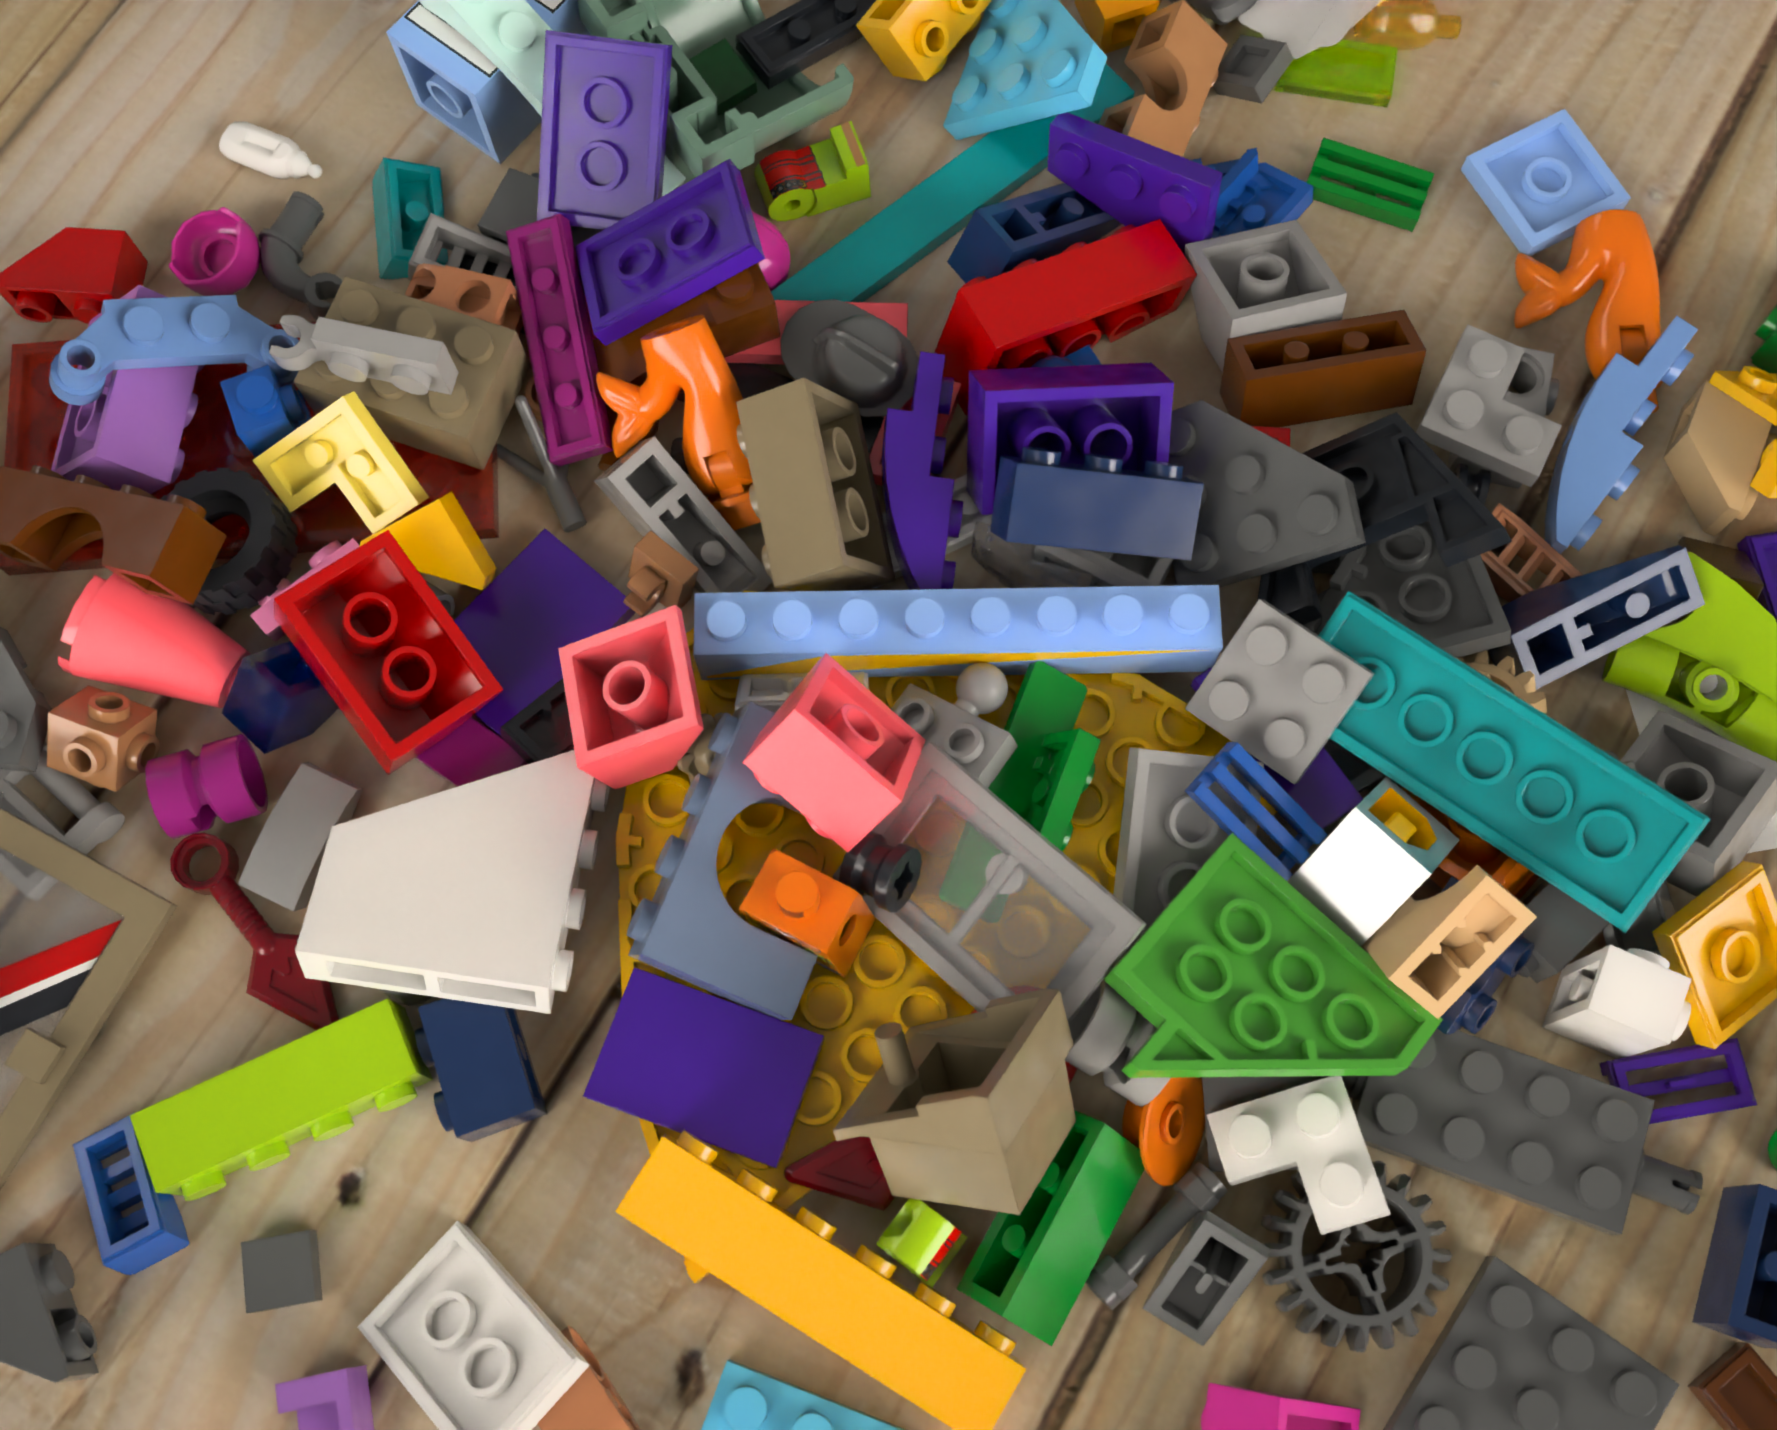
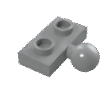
M974 663L961 672L956 683L958 700L954 705L910 683L891 708L893 712L926 740L922 751L929 742L935 743L987 788L1018 747L1011 733L978 717L979 714H989L1000 708L1008 693L1005 675L999 668L989 663Z

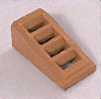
M1498 503L1492 514L1504 526L1512 542L1503 545L1505 548L1498 557L1491 551L1480 554L1496 594L1511 602L1533 591L1534 589L1527 584V581L1536 569L1547 575L1538 589L1583 575L1520 517ZM1515 555L1526 561L1517 574L1508 567Z

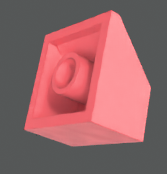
M673 605L558 648L577 768L614 790L673 770L678 761L681 760L704 730L681 609L677 605Z
M825 653L761 730L742 763L753 771L755 778L765 789L774 794H780L806 817L807 822L814 831L825 838L833 839L845 851L849 852L902 802L926 740L831 656Z

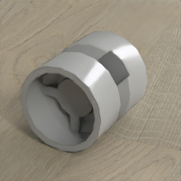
M1103 980L1069 1024L1074 1045L1065 1061L1090 1076H1094L1102 1071L1106 1087L1135 1105L1144 1106L1150 1103L1163 1090L1171 1077L1129 1078L1121 1070L1156 1027Z

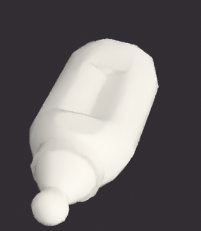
M235 121L228 125L221 136L219 143L220 152L228 159L271 177L300 179L310 175L312 178L317 179L322 175L321 166L312 164L307 153L302 151L293 140L249 122Z

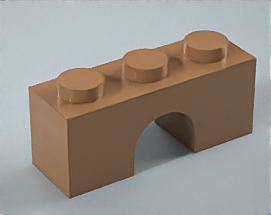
M1180 0L1143 17L1124 64L1138 76L1143 84L1145 93L1104 109L1099 125L1183 157L1191 135L1200 123V113L1208 92L1218 78V67L1228 44L1185 0Z

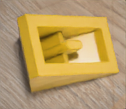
M452 491L360 542L361 546L389 530L419 572L479 590H483L494 580L497 569Z

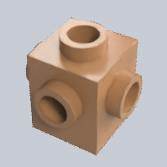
M90 685L86 686L48 712L47 767L88 781L96 787L107 788L117 792L140 773H145L148 760L158 756L160 743L156 737L157 709L129 700L128 697L120 693L107 692Z

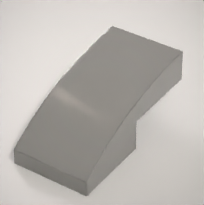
M309 762L302 763L268 817L246 862L238 885L291 911L306 908L315 885L331 828L352 819L363 788Z

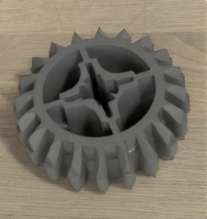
M1374 1161L1372 1163L1391 1214L1388 1216L1397 1228L1377 1232L1370 1229L1365 1223H1360L1326 1233L1325 1241L1321 1247L1302 1257V1238L1306 1224L1313 1211L1299 1171L1291 1176L1292 1184L1300 1196L1299 1199L1292 1193L1284 1190L1276 1191L1272 1197L1275 1204L1287 1213L1285 1219L1279 1216L1265 1215L1261 1221V1226L1266 1230L1279 1233L1278 1243H1264L1263 1245L1271 1249L1269 1257L1278 1256L1280 1269L1269 1270L1262 1275L1263 1281L1266 1285H1279L1286 1282L1289 1288L1288 1291L1279 1296L1275 1302L1276 1307L1281 1312H1288L1302 1304L1304 1308L1299 1314L1295 1325L1296 1329L1302 1333H1310L1323 1320L1320 1333L1321 1343L1328 1347H1336L1345 1331L1346 1340L1351 1351H1366L1369 1343V1332L1379 1348L1394 1347L1395 1340L1392 1324L1404 1336L1414 1337L1419 1333V1328L1410 1310L1413 1309L1415 1312L1428 1317L1435 1316L1438 1308L1424 1294L1427 1288L1430 1290L1446 1291L1449 1286V1281L1445 1277L1432 1273L1433 1263L1451 1261L1452 1254L1450 1250L1445 1248L1432 1249L1430 1236L1441 1235L1445 1232L1446 1225L1441 1220L1424 1223L1420 1216L1430 1208L1432 1199L1427 1194L1407 1201L1405 1196L1411 1188L1412 1179L1406 1174L1397 1175L1385 1186L1387 1168L1386 1164L1381 1161ZM1346 1237L1351 1242H1363V1244L1381 1243L1380 1247L1366 1251V1259H1357L1363 1265L1361 1269L1357 1264H1345L1344 1262L1325 1263L1327 1259L1341 1255V1247L1350 1246L1344 1240ZM1404 1251V1268L1400 1282L1393 1294L1383 1303L1381 1293L1387 1291L1383 1280L1384 1265L1390 1257ZM1319 1275H1337L1344 1281L1350 1296L1358 1297L1363 1313L1351 1314L1336 1308L1317 1292L1309 1278Z

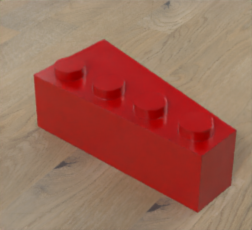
M1160 219L1138 227L1126 225L1107 238L1089 244L1084 241L1077 242L1066 248L1061 254L1041 261L1029 259L1018 264L1011 271L989 279L981 276L968 281L956 294L955 301L934 353L945 355L943 376L952 377L954 382L962 384L958 404L967 416L969 370L1030 368L1040 358L1052 355L1065 357L1087 345L1092 349L1104 334L1112 343L1176 311L1196 278L1197 273Z

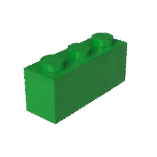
M1074 1110L1076 1122L1021 1214L997 1212L956 1288L1050 1346L1056 1340L1145 1170L1139 1148L1106 1123Z

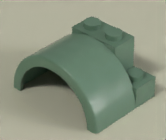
M577 0L580 20L591 35L673 45L665 155L685 176L686 179L682 185L728 159H731L739 170L755 163L754 154L841 110L851 96L854 77L843 63L836 67L834 80L822 86L815 84L802 72H799L768 90L736 50V35L766 19L758 0ZM726 38L756 80L758 92L718 116L715 94L689 59Z

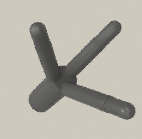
M517 396L515 399L516 407L544 471L498 443L495 444L492 453L545 487L564 532L575 531L583 527L587 521L567 479L570 464L559 467L550 463L546 441L525 396Z

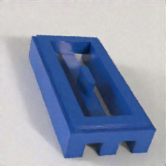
M1227 742L1184 790L1228 836L1233 833L1286 881L1293 875L1290 869L1296 863L1303 864L1311 855L1307 851L1311 845L1320 844L1328 835L1238 742ZM1229 764L1298 833L1295 838L1226 769ZM1214 781L1283 849L1278 857L1209 789Z

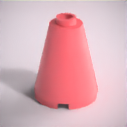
M115 573L107 580L94 575L88 582L72 608L60 641L72 646L70 659L58 656V665L67 673L81 678L216 708L225 707L230 700L239 703L249 691L256 674V669L249 666L250 652L190 605L146 594Z

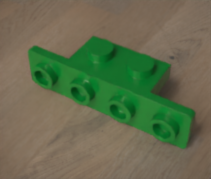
M1036 661L1028 666L1004 728L1005 731L1011 733L1018 747L988 789L1058 849L1063 851L1072 835L1073 824L1071 819L1080 795L1088 788L1094 777L1095 763L1093 760L1101 739L1081 728L1073 729L1087 694L1086 686L1043 661ZM967 822L940 891L942 900L964 911L969 909L987 885L986 872L989 862L996 855L1004 853L969 822ZM999 893L980 919L988 923L999 922L1010 894Z

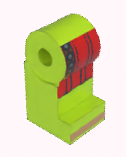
M852 121L829 128L831 137L829 139L795 151L782 150L774 152L758 163L754 171V177L767 212L772 219L776 221H790L804 216L810 217L871 197L869 165Z
M909 1198L879 1238L876 1245L922 1282L933 1287L968 1237L923 1201Z

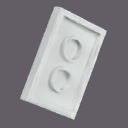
M458 1220L358 1326V1329L439 1430H532L590 1365L472 1230Z

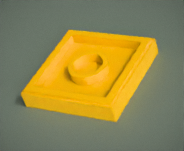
M1742 861L1652 931L1661 956L1670 962L1669 969L1691 978L1685 1001L1691 1004L1688 1026L1696 1044L1716 1049L1777 998V903L1762 864Z

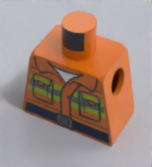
M773 848L736 913L748 924L817 955L816 964L843 978L847 976L876 921L875 916L861 894L853 888ZM847 921H849L848 927L844 935L840 939L843 928L846 925Z

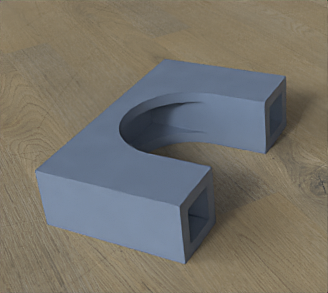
M750 701L734 711L733 715L724 713L713 731L708 749L716 752L707 775L698 773L685 795L681 809L689 813L680 837L671 835L661 850L654 872L661 875L662 878L652 901L643 898L632 916L627 936L634 939V943L628 956L746 1008L779 1020H792L818 956L766 933L740 918L726 901L717 876L716 860L722 835L733 818L744 808L754 804H775L802 814L780 794H774L765 789L757 781L753 771L742 763L761 730L775 714Z

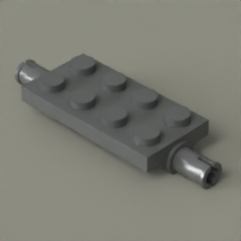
M1436 1029L1410 1066L1395 1076H1342L1348 1096L1352 1098V1107L1367 1146L1610 1235H1622L1632 1193L1670 1206L1687 1215L1694 1211L1699 1202L1700 1195L1688 1192L1690 1186L1702 1189L1703 1176L1700 1172L1692 1169L1687 1170L1644 1154L1643 1147L1654 1100L1459 1030L1446 1035L1439 1029Z

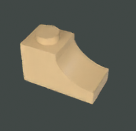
M1476 865L1460 881L1438 895L1424 900H1414L1410 896L1373 933L1363 946L1390 981L1439 1019L1537 916L1487 872Z

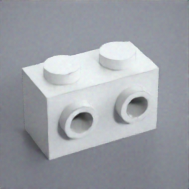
M1608 945L1566 965L1562 969L1542 1027L1615 1059L1626 1058L1671 1044V1041L1677 1040L1687 1026L1691 1014V1004L1685 1001L1691 978L1670 970V962L1653 952L1636 948L1625 951L1613 945Z

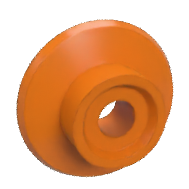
M1171 1077L1163 1090L1150 1103L1138 1106L1129 1100L1126 1102L1122 1119L1123 1137L1140 1149L1141 1160L1147 1174L1159 1185L1170 1186L1178 1182L1191 1167L1199 1150L1205 1127L1202 1077Z

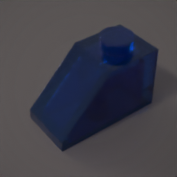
M288 641L243 657L222 714L258 749L266 754L312 735L339 707L293 643Z

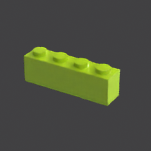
M387 998L130 1115V1119L155 1192L183 1195L185 1201H192L222 1189L227 1184L224 1176L247 1165L250 1171H257L285 1160L291 1155L288 1146L313 1135L314 1141H323L346 1132L355 1125L352 1117L376 1106L378 1112H385L412 1101L418 1096L415 1088L433 1080L419 1053L415 1032L405 1007Z

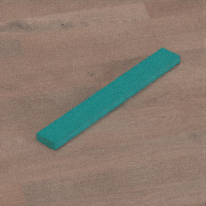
M1105 63L1091 106L1068 113L1099 124L1104 109L1134 98L1135 91ZM1057 115L990 132L772 290L771 293L774 300L818 301L837 299L843 302L866 301L964 229L976 209L999 203L1044 170L1048 165L1050 123Z

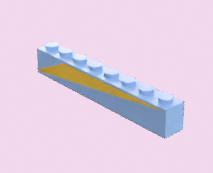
M1219 585L695 593L693 655L702 680L740 679V676H743V674L809 673L825 653L831 656L848 672L868 673V677L959 676L966 667L981 662L996 666L1004 675H1025L1029 664L1036 661H1043L1064 674L1204 672L1214 666L1223 649Z

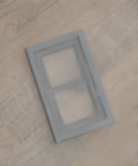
M929 742L920 754L902 802L871 830L883 835L890 846L895 847L899 844H906L918 849L921 853L922 863L920 875L910 899L897 912H888L879 908L875 904L873 897L866 895L862 898L873 915L978 1012L986 1011L985 1007L993 999L1046 988L1060 989L1068 1024H1070L1146 925L1141 918L935 743ZM841 865L833 875V879L839 881Z

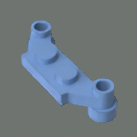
M236 295L103 300L102 315L76 339L66 342L52 360L49 383L54 394L62 401L72 405H87L96 401L101 396L104 390L106 375L112 370L246 363L247 372L269 365L282 385L285 386L291 383L294 384L293 381L298 371H289L281 368L275 362L269 350L271 345L291 348L299 340L297 337L288 336L285 330L274 329L240 308ZM71 365H82L87 369L80 370L72 367Z

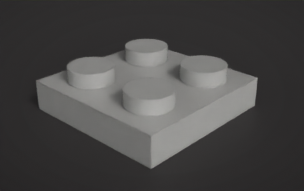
M1259 599L1185 709L1232 742H1238L1249 754L1264 762L1265 765L1295 785L1300 781L1375 673L1264 599Z

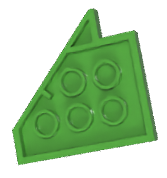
M1233 833L1218 846L1103 979L1156 1027L1121 1070L1129 1078L1395 1076L1410 1066L1443 1021L1441 1017L1439 1019L1434 1017L1390 981L1370 954Z

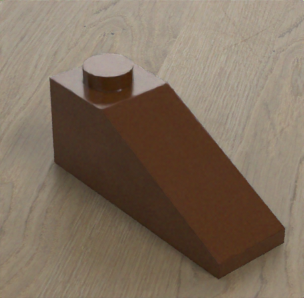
M759 263L752 265L607 346L598 338L594 339L593 343L599 372L641 386L646 381L647 372L640 339L658 328L697 315H704L724 358L779 338L780 330L776 303Z

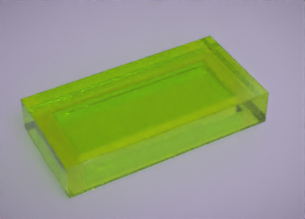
M1341 39L1335 45L1319 47L1300 58L1293 59L1276 83L1274 91L1387 108L1392 97L1398 48Z

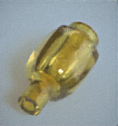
M1381 0L1365 17L1353 26L1355 37L1365 38L1366 43L1370 47L1389 51H1411L1428 46L1435 38L1457 39L1461 31L1462 21L1460 16L1439 14L1435 5L1430 0Z

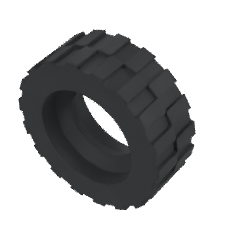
M217 468V471L211 472L203 470L195 473L194 477L188 480L183 479L174 485L175 488L169 494L182 496L202 506L207 511L204 519L210 524L233 514L245 519L249 527V536L242 549L227 563L210 569L194 604L188 605L194 609L197 607L207 614L215 615V612H222L225 615L237 613V610L243 608L250 609L258 605V601L267 595L270 597L278 589L276 586L283 578L286 579L292 569L290 564L292 559L296 558L298 546L295 544L296 537L298 536L297 526L291 521L293 515L287 507L258 479L255 480L249 473L238 470V472L231 471L229 468ZM164 494L160 500L166 501L168 495Z

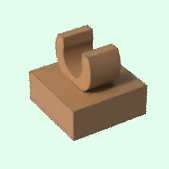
M649 531L634 546L628 574L630 580L627 583V588L631 592L624 598L623 603L641 617L646 616L658 602L666 608L677 605L681 609L691 599L699 568L655 533Z

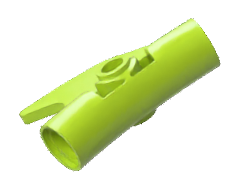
M1688 552L1705 605L1691 611L1685 618L1676 623L1664 625L1610 652L1603 670L1602 681L1665 705L1703 725L1722 738L1777 762L1776 619L1736 581L1696 554ZM1709 675H1716L1718 679L1716 688L1709 693H1701L1700 684L1702 680Z

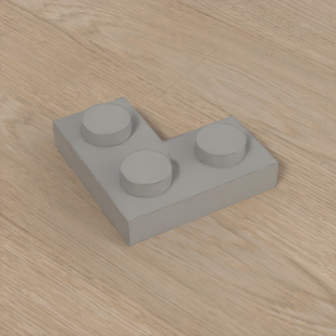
M1467 325L1454 349L1416 433L1424 441L1532 487L1542 472L1562 425L1503 400L1526 349L1471 325Z

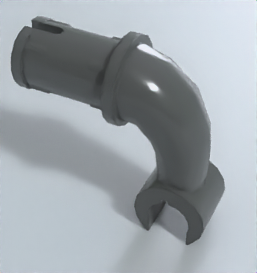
M294 191L271 228H264L258 235V240L261 243L260 262L263 274L274 288L290 298L308 304L310 313L317 320L318 316L325 318L331 306V303L322 300L335 298L342 280L335 274L327 272L318 273L311 277L299 267L298 264L304 258L302 248L323 219L324 213L322 212V206L314 198L305 193Z

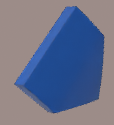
M1257 148L1247 149L1245 154L1237 160L1204 165L1223 173L1212 238L1297 220L1313 202L1312 185L1266 162L1258 164ZM1201 158L1191 160L1202 165Z

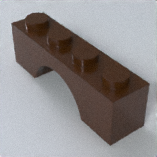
M33 465L30 472L5 466L0 467V554L15 562L57 571L77 550L90 542L104 538L101 565L146 594L193 605L227 535L204 519L207 511L202 506L179 495L169 494L166 501L157 499L140 488L128 484H123L120 490L117 491L88 476L77 475L74 481H70L52 470Z

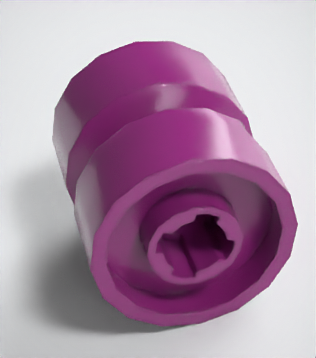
M242 733L202 745L199 756H195L189 749L148 760L145 779L148 796L160 826L167 836L172 839L208 830L213 827L216 817H220L226 823H232L263 814L267 811L268 794L264 774L253 746Z

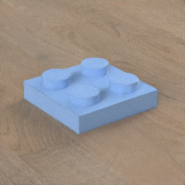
M1566 109L1558 111L1468 155L1460 169L1518 251L1530 257L1573 236L1576 226L1587 217L1607 210H1623L1631 199Z

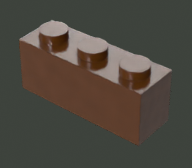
M1405 310L1227 339L1220 395L1229 415L1250 426L1285 427L1408 406L1413 404L1427 350Z

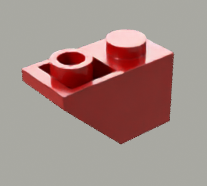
M66 227L0 272V295L19 316L33 322L48 323L55 318L79 320L89 324L92 318L102 312L103 300L120 299L138 285L143 286L148 261L126 231Z

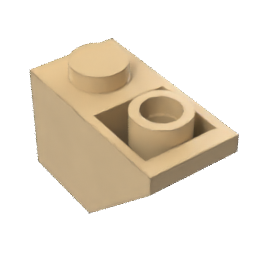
M1707 380L1682 407L1663 458L1703 532L1716 536L1735 518L1743 520L1753 507L1758 491L1749 485L1754 478L1757 468L1759 469L1761 466L1760 459L1764 450L1777 438V434L1770 432L1771 422L1716 388Z

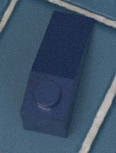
M1062 183L976 209L947 263L965 283L981 276L989 279L1011 271L1023 261L1029 259L1041 261L1061 254L1066 248L1077 242L1084 241L1087 244L1095 242L1122 223L1070 186Z
M1677 545L1536 589L1503 605L1502 609L1511 628V640L1508 645L1488 650L1493 664L1497 666L1507 656L1514 658L1515 676L1531 671L1535 676L1537 690L1705 605L1686 547Z

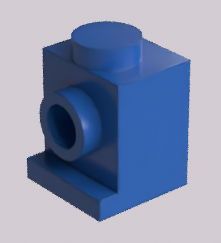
M269 365L220 382L237 435L255 458L312 418L307 402L300 391L296 390L292 383L283 386Z

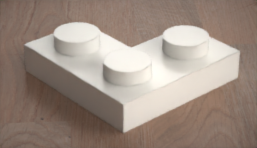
M1329 1076L1206 1114L1228 1183L1231 1186L1298 1166L1321 1235L1391 1215L1341 1076Z

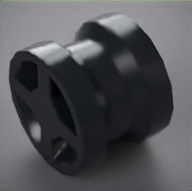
M870 831L849 852H846L840 868L839 882L853 888L862 897L866 895L873 897L875 904L879 908L888 912H897L904 907L916 887L921 870V853L918 849L906 844H899L895 847L890 846L883 835Z

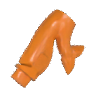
M1614 209L1593 214L1582 220L1574 231L1568 263L1565 269L1560 272H1556L1526 254L1519 253L1515 260L1516 278L1525 296L1515 311V328H1522L1540 321L1556 312L1559 308L1574 303L1583 297L1599 280H1603V288L1589 318L1585 332L1586 360L1595 380H1597L1616 353L1638 365L1661 335L1660 292L1656 259L1647 228L1640 214L1629 210ZM1661 380L1647 398L1657 405L1652 413L1659 409L1656 389L1662 385L1663 382Z
M704 315L692 316L668 324L644 335L640 339L647 372L646 381L641 386L602 372L597 373L596 382L601 397L618 414L611 438L613 451L617 458L625 455L649 433L655 421L661 419L671 409L683 388L685 407L682 447L686 467L693 483L704 496L709 495L707 498L709 502L718 510L734 531L761 523L751 506L749 498V488L753 484L749 462L737 440V426L741 423L736 402L742 400L743 397Z

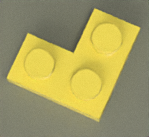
M354 391L342 396L252 460L290 513L302 507L336 483L372 534L383 529L429 498Z

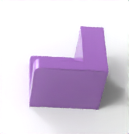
M366 1365L275 1384L278 1414L297 1410L299 1430H374Z

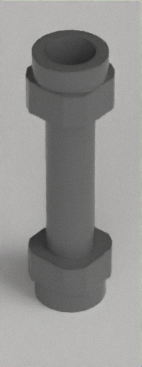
M1197 1162L1172 1186L1177 1193L1114 1258L1106 1254L1093 1267L1085 1284L1110 1310L1113 1311L1121 1301H1124L1138 1286L1133 1279L1196 1213L1211 1211L1228 1192L1223 1183L1202 1163Z

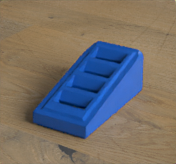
M130 1115L73 1144L103 1266L125 1275H133L189 1245L185 1225L174 1196L172 1194L155 1192ZM128 1147L130 1153L128 1157L105 1169L103 1168L102 1160ZM134 1174L136 1175L137 1180L114 1192L112 1191L111 1186ZM143 1201V1208L123 1218L121 1211Z

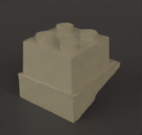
M1046 988L993 999L985 1007L986 1011L912 1026L905 1035L899 1023L891 1022L879 1026L875 1031V1038L883 1064L834 1128L833 1132L836 1141L856 1137L870 1138L892 1196L1020 1215L1076 1122L1065 1058L1074 1044L1060 989Z

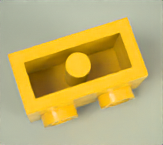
M876 0L856 24V27L892 76L927 82L930 77L937 74L944 67L947 55L960 39L978 25L981 13L992 0Z

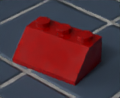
M386 530L274 598L275 620L387 775H390L443 740L503 691L499 682L389 530Z

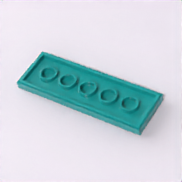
M1351 591L1347 592L1318 635L1375 673L1331 735V740L1625 933L1711 820L1699 810Z

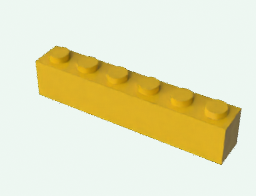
M683 1130L677 1140L666 1133L662 1136L617 1207L616 1213L954 1430L993 1429L1026 1371L1022 1363L1011 1354L1017 1344L1014 1340L983 1320L979 1321L975 1330L951 1316L957 1304L929 1285L920 1282L916 1291L913 1292L894 1280L891 1276L897 1266L868 1246L861 1243L855 1254L832 1240L838 1228L805 1206L800 1208L796 1216L772 1201L778 1189L751 1171L742 1168L737 1178L716 1166L713 1164V1161L719 1152L688 1131Z

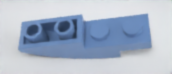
M1676 316L1638 365L1616 353L1585 396L1569 426L1556 460L1545 516V541L1558 553L1561 554L1569 545L1579 551L1603 521L1593 513L1604 498L1608 495L1617 501L1640 472V469L1631 464V462L1643 448V445L1622 431H1625L1632 437L1635 435L1657 406L1647 398L1660 380L1671 386L1694 357V354L1685 349V347L1698 329L1680 317Z

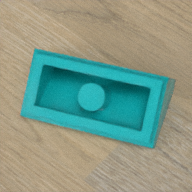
M383 157L372 180L380 279L391 280L408 278V263L430 213L445 218L441 171L439 167ZM441 249L436 261L437 263L444 266L447 265L448 249Z

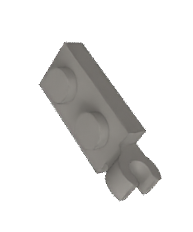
M297 315L282 316L280 324L287 335L300 338V340L291 348L271 345L269 350L275 362L281 368L289 371H300L317 361H325L329 370L343 379L353 382H364L367 378L391 382L395 387L416 395H425L429 390L451 395L459 373L444 342L319 316L316 324L310 323Z

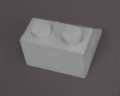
M1297 220L1185 244L1184 255L1197 273L1196 278L1191 284V290L1201 338L1222 373L1227 339L1342 320L1347 292Z
M1658 710L1621 759V762L1633 760L1638 773L1711 819L1666 878V882L1696 897L1742 861L1777 812L1776 761L1661 710Z

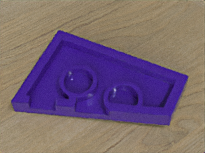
M1068 112L1058 114L1050 123L1048 172L1124 226L1135 225V227L1160 219L1183 254L1185 252V244L1212 239L1222 172Z

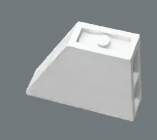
M575 750L332 826L295 948L305 978L550 1014L555 990L563 992L568 990L574 951L564 950L569 928L580 930L582 925L587 890L577 889L582 868L589 870L594 868L599 831L590 830L594 811H606L610 787L577 768Z

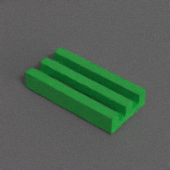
M1323 137L1306 183L1313 186V200L1413 232L1435 173ZM1324 176L1354 186V189L1320 178ZM1376 194H1379V195H1382V196H1385V197H1388V198H1392V199H1395V200H1398V201H1401V202H1404V203H1407V204H1410V205H1409V207H1406V206H1403V205H1400V204H1397V203H1394V202H1391V201H1388V200H1385V199L1376 197Z

